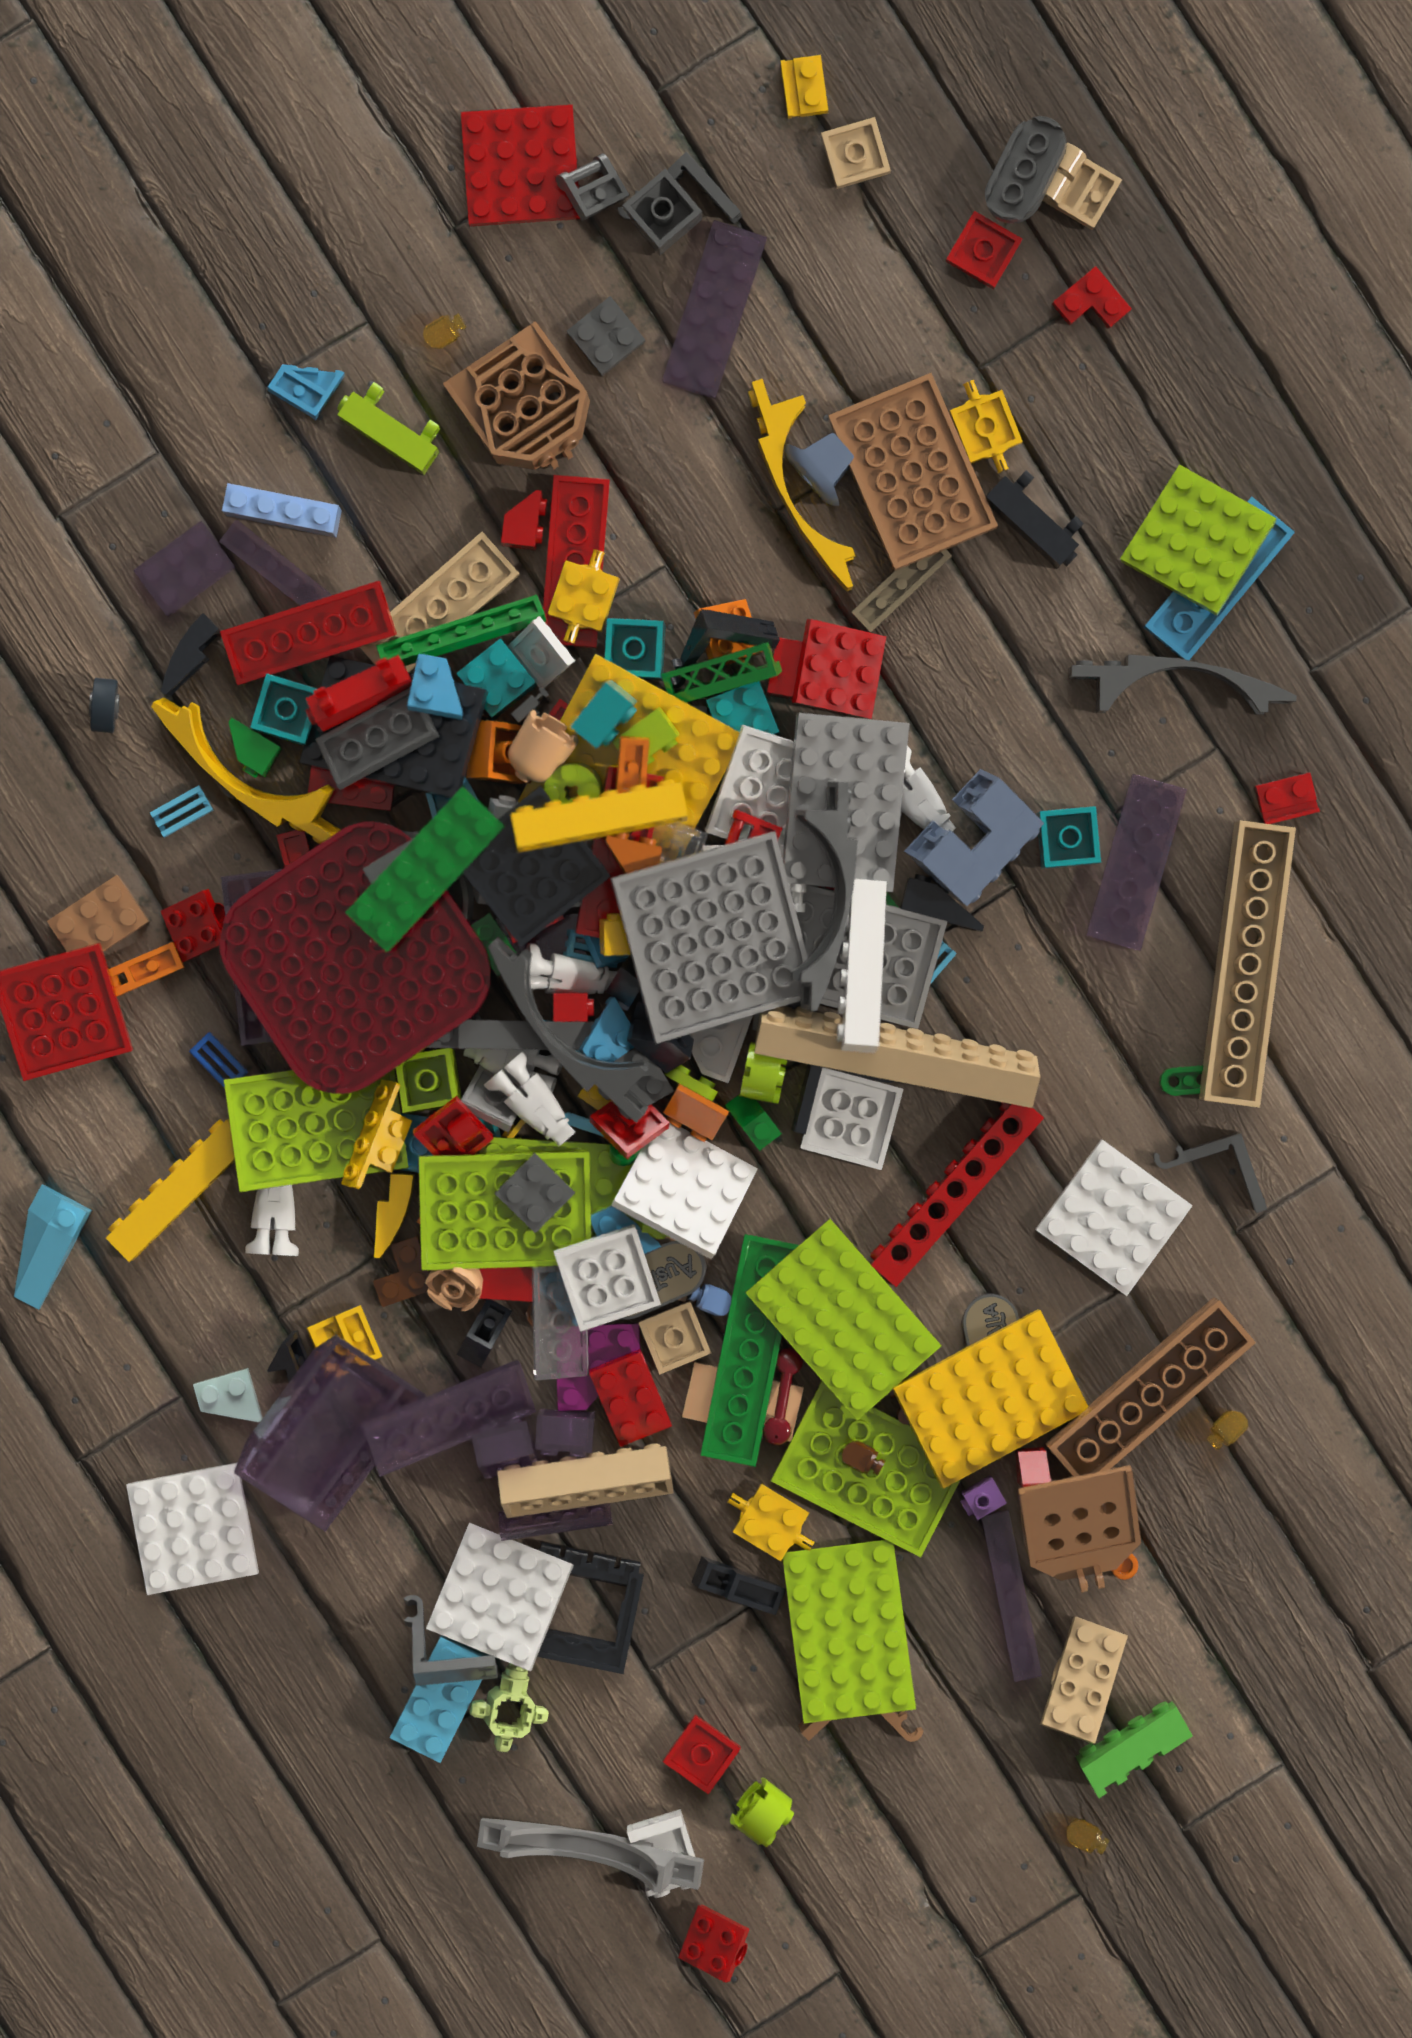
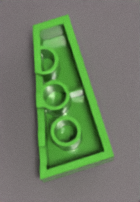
M1166 1701L1159 1703L1153 1707V1712L1147 1716H1137L1128 1722L1126 1728L1120 1731L1118 1729L1112 1730L1103 1737V1741L1096 1745L1090 1743L1079 1750L1080 1754L1075 1757L1098 1798L1107 1793L1105 1787L1115 1783L1120 1785L1128 1780L1127 1776L1132 1769L1143 1770L1153 1762L1155 1754L1158 1753L1159 1756H1164L1193 1736L1172 1701L1169 1703Z

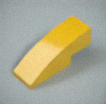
M392 1173L390 1176L389 1200H379L377 1202L374 1258L383 1256L404 1222L413 1194L415 1174Z

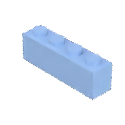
M227 483L222 508L223 513L229 517L335 538L337 537L342 512L339 505Z

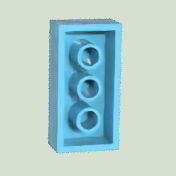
M440 1635L427 1662L492 1655ZM482 1680L415 1685L390 1738L441 1763Z

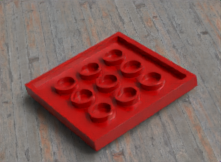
M573 104L461 112L469 227L580 219L565 191H562L556 182L557 175L563 172L570 173L577 169ZM577 181V182H575V184H576L577 188L579 189V185H578V181Z
M101 943L0 970V1009L23 1081L133 1050Z

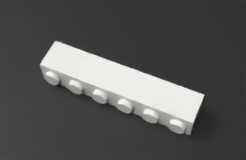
M854 880V891L845 932H847V942H842L841 959H846L845 969H841L840 986H844V997H839L838 1014H843V1022L838 1024L837 1041L841 1042V1051L875 1053L879 1046L887 881Z

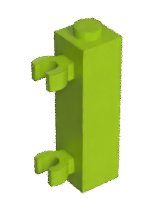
M374 382L364 398L355 392H352L349 397L347 395L343 397L337 407V410H339L337 415L341 421L422 475H425L439 454L438 448L431 444L440 431L438 424L429 420L419 436L375 406L385 391Z

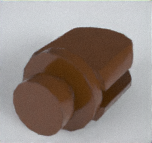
M852 1441L843 1449L842 1460L845 1465L862 1474L868 1475L872 1469L874 1470L873 1474L878 1476L885 1464V1460L881 1458L880 1460L876 1459L879 1452L860 1441Z

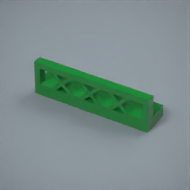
M769 642L668 671L661 675L667 693L684 702H689L775 677L782 672L779 661L774 662ZM763 651L767 664L755 667L748 663L753 653ZM747 655L745 661L739 658ZM734 660L741 664L740 671L731 675L722 671L726 661ZM721 663L719 668L713 666L715 664ZM706 667L716 673L711 681L703 683L696 679L701 668ZM694 671L692 676L687 673ZM680 675L689 680L686 688L674 691L671 677Z

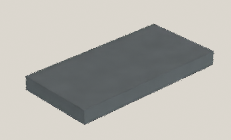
M411 687L315 739L337 788L341 790L439 737L428 713L408 710L407 705Z

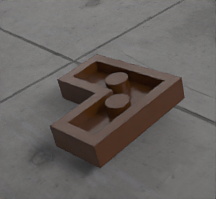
M418 1236L390 1245L399 1272L373 1280L382 1307L427 1292L428 1285H425L430 1270H422L421 1244Z

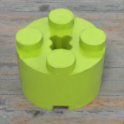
M571 762L558 767L545 781L544 791L552 801H561V804L572 803V799L577 797L571 798L568 795L570 792L567 788L568 786L573 787L576 785L579 788L577 790L579 797L589 796L590 799L601 797L603 787L600 776L592 767L584 763Z
M751 1042L740 1096L779 1104L782 1088L776 1086L782 1087L786 1067L781 1065H786L787 1060L756 1054L755 1043Z
M761 1778V1784L755 1781L741 1796L736 1804L740 1809L737 1816L732 1813L730 1823L756 1844L768 1847L774 1841L776 1832L781 1825L786 1826L791 1821L794 1812L791 1810L792 1799L766 1778Z

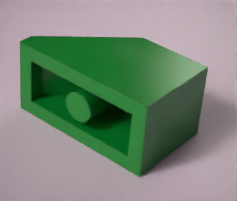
M231 717L228 723L237 760L244 764L241 770L254 778H257L258 774L266 777L281 753L282 748Z
M739 1094L725 1105L759 1151L782 1134L755 1099L745 1098Z

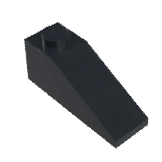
M915 874L914 878L909 877L907 879L900 906L901 909L946 920L947 924L978 932L983 931L984 925L937 884L931 883L932 878Z

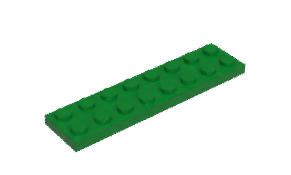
M744 1234L700 1456L756 1467L782 1334L745 1292L799 1245Z

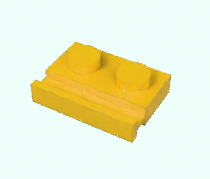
M821 55L794 58L788 61L780 60L788 119L797 116L805 117L827 114L828 103Z

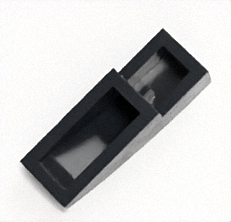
M204 613L190 626L171 657L161 692L168 698L210 660L202 651L220 635L221 630Z
M701 1556L692 1583L699 1589L721 1595L727 1600L774 1615L777 1614L786 1590L784 1587L703 1556Z

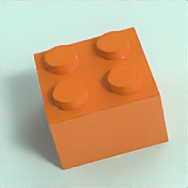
M480 721L467 767L466 778L506 784H531V780L530 782H525L515 775L516 770L512 767L508 758L509 748L522 725L497 721Z

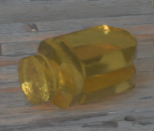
M459 313L454 315L453 320L447 314L427 324L423 329V336L428 345L436 349H442L460 337L458 329L464 330L467 326Z
M1226 1411L1212 1425L1211 1431L1214 1435L1210 1434L1207 1440L1217 1450L1223 1446L1221 1443L1229 1446L1231 1443L1233 1444L1248 1428V1421L1245 1415L1237 1411Z
M1076 1818L1068 1825V1841L1086 1853L1091 1854L1096 1848L1097 1853L1102 1855L1109 1843L1107 1838H1100L1103 1831L1084 1819Z

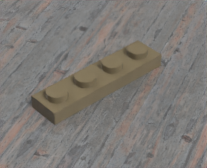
M944 550L894 571L851 612L852 616L868 632H873L944 565L952 555L947 550Z

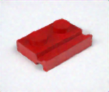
M1311 773L1254 786L1264 824H1273L1320 812Z

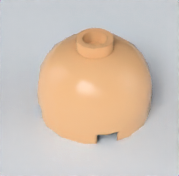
M454 1267L453 1269L431 1270L426 1278L425 1285H428L427 1293L429 1297L439 1306L448 1310L457 1307L461 1308V1311H467L474 1308L481 1296L483 1278L479 1268L462 1269Z

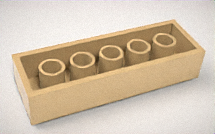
M660 1444L646 1445L644 1449L633 1451L631 1448H622L617 1450L615 1454L605 1455L603 1452H595L589 1454L588 1458L582 1459L569 1456L561 1458L560 1462L555 1463L536 1461L532 1463V1466L528 1467L509 1465L504 1467V1470L497 1471L501 1505L507 1518L674 1493L666 1446L661 1447Z

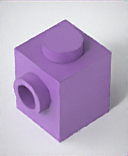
M991 1475L963 1490L962 1494L965 1499L960 1501L968 1516L974 1513L977 1520L1007 1504Z

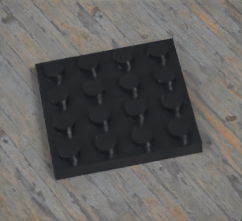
M541 786L498 818L506 827L463 871L467 879L521 947L611 877L584 841L518 853L511 814L516 813V809L532 806L533 810L545 808L544 804L553 802Z

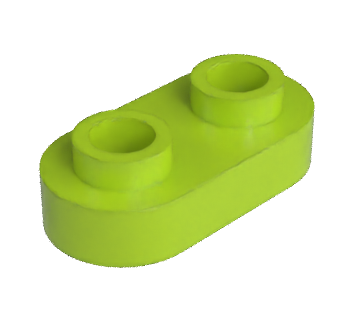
M682 1065L668 1073H664L665 1076L711 1101L714 1100L718 1091L713 1089L716 1085L715 1083L702 1076L699 1081L689 1076L691 1070Z

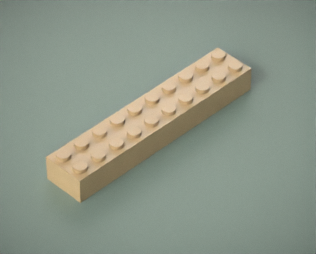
M1241 820L1234 823L1199 1100L1260 1108L1296 831L1294 827Z
M781 1006L760 1013L755 1037L756 1054L1033 1108L1040 1080L1037 1056H1034L1029 1051L1018 1050L1014 1052L1006 1050L1000 1045H979L976 1041L970 1039L958 1041L944 1034H935L933 1036L923 1034L921 1030L914 1028L907 1030L898 1029L889 1023H880L879 1046L875 1053L841 1051V1042L837 1041L838 1024H842L843 1018L837 1013L825 1012L822 1014L801 1009V1006L795 1009Z

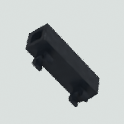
M1027 470L1015 483L1004 476L986 496L989 506L1056 569L1062 563L1067 567L1078 555L1074 550L1079 544L1072 536L1084 523L1076 516L1064 529L1055 523L1022 492L1035 478Z

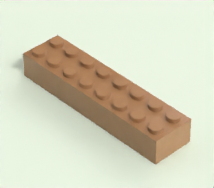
M1213 1297L1094 1400L1085 1411L1071 1420L1045 1444L1073 1477L1110 1470L1256 1342L1221 1301Z

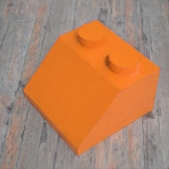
M679 1083L663 1113L667 1115L666 1119L672 1125L681 1128L682 1124L692 1129L690 1135L705 1142L707 1138L713 1140L729 1111Z

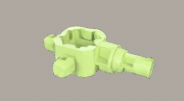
M511 1663L506 1666L505 1672L502 1673L500 1686H495L488 1691L487 1700L471 1701L469 1713L472 1716L482 1718L495 1735V1748L501 1752H508L513 1742L512 1737L523 1738L528 1734L531 1729V1723L543 1724L547 1722L549 1714L545 1707L535 1705L527 1694L528 1670ZM506 1699H510L511 1701L519 1702L522 1700L521 1717L517 1718V1722H512V1725L505 1722H495L498 1714L497 1706L501 1705V1701L506 1702Z

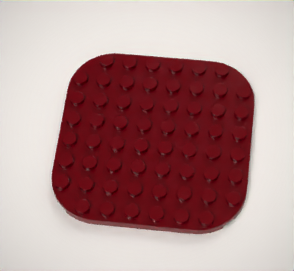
M362 822L340 830L243 895L233 904L225 916L221 939H219L220 954L226 970L291 1069L307 1085L327 1093H352L373 1084L470 1019L482 1006L490 988L491 965L487 951L448 890L435 901L389 952H386L345 913L371 885L363 872V868L412 840L403 831L384 823Z

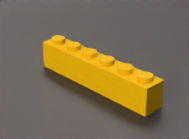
M674 780L661 781L657 783V787L647 789L646 785L634 786L629 788V792L618 794L617 790L601 793V797L590 799L589 796H580L573 798V802L561 804V801L548 802L544 804L545 808L533 810L532 806L516 809V813L511 814L518 853L685 822L688 818L682 783H674Z
M219 1119L208 1130L211 1135L204 1142L199 1139L189 1148L188 1151L191 1155L185 1161L178 1159L168 1169L171 1174L164 1181L159 1178L148 1189L151 1194L144 1201L141 1198L136 1200L128 1208L131 1213L124 1220L118 1218L108 1228L111 1233L106 1239L128 1262L133 1261L235 1161L229 1119H226L224 1122Z

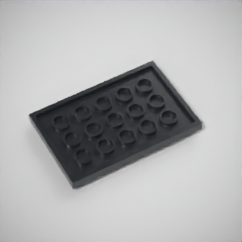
M330 656L321 687L324 686L325 689L375 665ZM409 673L413 682L414 673ZM454 682L462 708V720L429 714L439 737L362 779L451 799L462 788L488 691L483 688ZM345 722L325 731H322L317 723L312 725L307 744L303 748L300 763L305 766L330 771L315 739Z

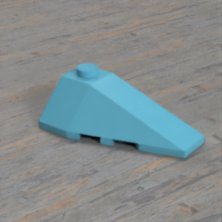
M43 1184L28 1209L14 1293L15 1298L40 1310L92 1212L91 1209Z

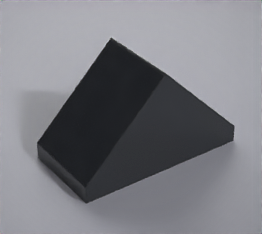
M631 955L625 960L606 990L608 994L628 1007L631 1006L641 991Z

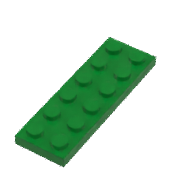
M462 787L345 913L386 952H389L506 826L469 791Z

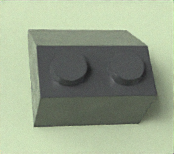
M666 169L622 205L640 234L659 256L702 220V210Z

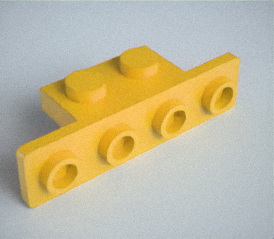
M381 1080L380 1085L376 1088L373 1103L364 1118V1126L359 1138L355 1141L350 1162L344 1169L342 1185L360 1189L369 1165L386 1172H393L413 1121L391 1111L400 1088L399 1083Z

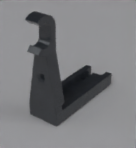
M701 609L680 659H672V663L675 669L695 664L711 642V637L752 645L769 642L770 648L775 649L780 639L773 621ZM680 675L671 677L673 688L682 686L686 678Z
M807 1064L791 1131L806 1135L822 1066ZM837 1070V1071H841V1072H845V1073H849V1074H853V1075H857V1076H861V1077H865V1078H869V1079H873V1080H877V1081H881V1082H885V1083H892V1082H894L893 1080H888V1079H883V1078H877V1077H872V1076H867V1075H862V1074H857V1073H852V1072Z

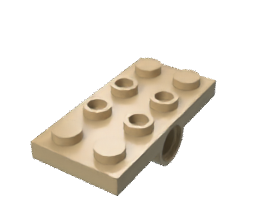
M1067 143L1065 155L1042 201L1093 231L1122 179L1088 160L1086 154L1081 149Z
M1076 1616L1073 1617L1061 1658L1057 1661L1052 1674V1687L1040 1725L1091 1744L1096 1743L1128 1635Z

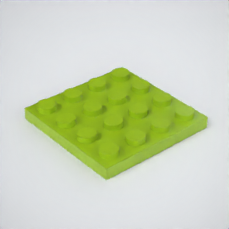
M1179 464L1121 556L1120 561L1217 616L1275 525L1276 518Z

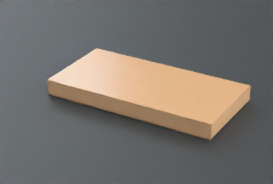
M694 1362L682 1417L707 1423L718 1367ZM773 1380L765 1423L773 1418L775 1414L780 1381ZM791 1384L785 1416V1419L791 1426V1435L787 1440L788 1442H791L804 1389L803 1386Z

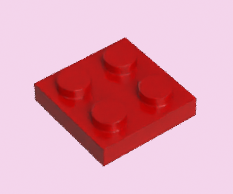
M974 211L945 262L994 290L1023 239Z
M695 1714L664 1757L663 1763L709 1795L740 1751L741 1746Z

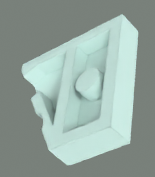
M249 1368L193 1384L201 1412L254 1422L263 1420Z

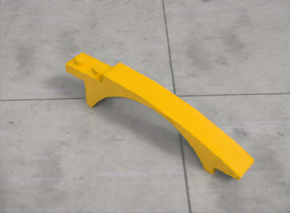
M763 379L753 381L751 384L752 390L748 391V396L752 408L758 407L760 417L756 418L760 433L761 435L765 433L767 435L758 439V446L775 489L802 537L845 591H850L853 588L846 562L854 560L853 548L833 542L811 528L795 509L784 482L782 469L783 449L793 423L805 409L804 405L806 402L804 396L771 405Z
M165 697L153 702L152 709L194 760L235 798L278 827L289 821V825L292 828L307 832L319 844L341 830L321 818L335 788L326 785L306 794L289 796L270 794L255 789L229 772L213 752L203 730L200 706L192 702L188 708L185 706L181 708Z

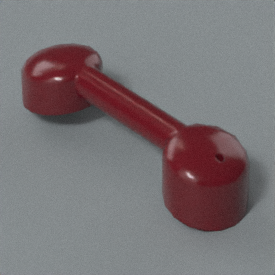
M784 1348L778 1352L776 1368L781 1373L775 1414L773 1418L764 1424L763 1428L764 1439L772 1445L785 1443L791 1435V1426L785 1419L792 1376L798 1373L803 1365V1358L794 1348Z

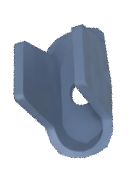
M834 433L827 435L806 449H799L793 445L785 444V456L799 475L825 503L839 506V500L834 487L847 472L849 464L854 459V455Z

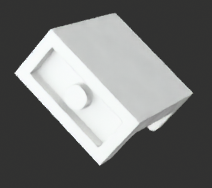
M681 1809L627 1826V1835L630 1843L639 1840L653 1843L654 1848L695 1857ZM645 1884V1892L647 1897L654 1895V1898H659L669 1894L671 1889L678 1887L688 1889V1887L669 1884L662 1894L652 1892Z

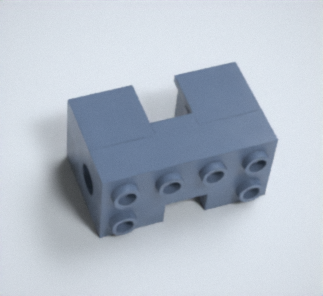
M982 769L952 799L986 834L980 842L970 850L951 830L947 831L941 828L932 820L904 851L949 896L965 906L979 899L982 890L987 884L995 881L1000 876L1001 869L1008 862L1018 857L1020 849L1027 841L1033 840L1038 835L1039 828L1044 824L1000 778Z

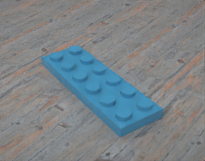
M1253 497L1247 502L1275 517L1276 523L1219 614L1216 616L1173 591L1144 626L1148 632L1181 659L1190 660L1295 533Z

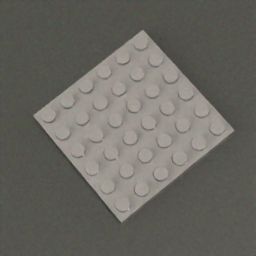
M769 832L611 878L655 1043L801 1001V982L792 981L791 972L802 965L808 959L776 832Z

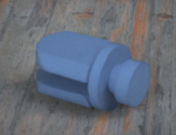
M704 1284L701 1289L699 1287V1289L688 1296V1300L693 1302L696 1300L695 1306L712 1315L724 1316L730 1310L732 1300L730 1294L713 1285Z

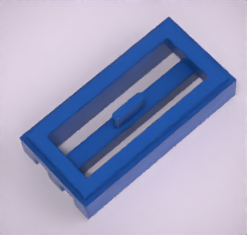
M208 1032L189 1051L224 1088L225 1079L198 1052L200 1048L231 1079L241 1078L249 1073L211 1032ZM208 1041L239 1071L237 1075L206 1044Z

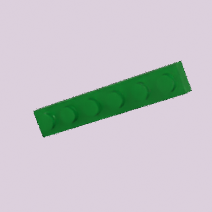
M537 595L378 644L376 647L380 660L385 657L390 659L399 655L405 666L417 663L418 654L436 657L525 629L539 616L544 622L547 621Z

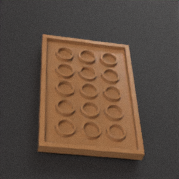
M932 373L828 415V420L834 434L854 455V459L849 464V469L894 571L998 527Z

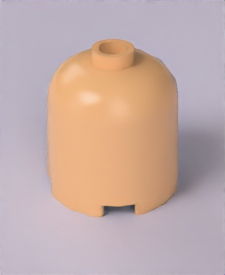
M532 710L526 718L508 751L509 761L516 770L515 775L525 782H530V780L545 782L558 767L564 764L579 742L575 734L570 737L565 732L567 728L565 724L546 713H543L541 717L536 716L537 712L535 710Z

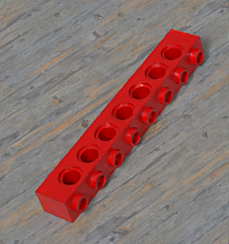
M1003 1102L999 1107L1002 1112L994 1120L990 1117L980 1130L983 1134L977 1140L972 1138L964 1146L962 1151L965 1154L958 1162L954 1159L943 1172L946 1176L941 1182L938 1183L935 1180L925 1191V1194L928 1195L921 1204L917 1201L906 1213L909 1216L903 1225L897 1223L889 1232L888 1236L891 1239L885 1246L879 1244L870 1254L872 1258L871 1266L897 1287L1044 1119L1034 1108ZM1007 1118H1013L1017 1123L1016 1130L1010 1134L1005 1133L1002 1127L1004 1120ZM989 1139H995L999 1146L997 1152L992 1155H988L984 1150V1144ZM971 1160H977L980 1164V1171L974 1176L968 1175L965 1170L966 1164ZM953 1181H958L962 1186L961 1193L956 1197H951L947 1193V1186ZM935 1202H939L943 1206V1213L937 1218L931 1217L928 1213L929 1206ZM914 1224H922L925 1228L924 1235L919 1239H914L910 1235V1229ZM896 1245H903L906 1248V1256L901 1260L893 1259L891 1251Z

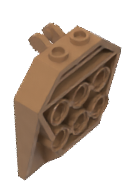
M536 321L443 383L445 389L497 464L533 470L540 466L546 467L550 465L553 469H556L559 465L555 456L562 453L568 460L572 458L571 450L578 445L579 440L583 437L590 404L587 391ZM534 366L542 367V370L537 374L529 373ZM510 382H519L515 389H506ZM551 393H561L557 400H548ZM486 398H496L493 404L483 405ZM529 408L537 409L533 416L524 415ZM505 424H514V427L511 431H501L502 427Z
M1131 1466L1018 1489L1024 1544L1030 1566L1060 1581L1077 1578L1081 1593L1088 1591V1583L1085 1579L1087 1575L1094 1574L1098 1589L1105 1588L1102 1572L1116 1570L1141 1544Z

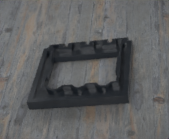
M542 1542L541 1552L573 1564L571 1576L624 1586L627 1589L625 1591V1599L621 1603L616 1628L618 1630L616 1642L548 1629L537 1657L624 1674L644 1573L639 1572L641 1562L621 1558L620 1567L616 1568L614 1567L615 1556L594 1552L591 1563L587 1562L589 1551L566 1547L565 1557L559 1556L561 1545Z

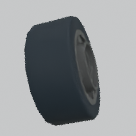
M94 679L93 691L90 692L89 700L91 731L114 732L115 721L118 719L120 699L118 681L115 679Z

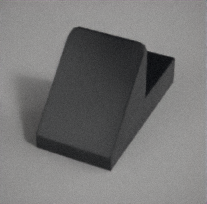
M298 1330L293 1331L281 1343L267 1372L286 1370L287 1379L292 1385L295 1394L305 1393L316 1381Z

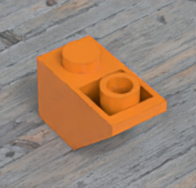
M627 833L603 837L604 843L625 874L658 865L660 862L663 847L657 846L655 839L640 836L638 842L629 840V834Z

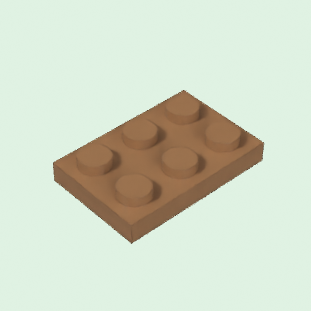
M119 875L114 876L47 921L66 951L101 943L103 953L150 922Z

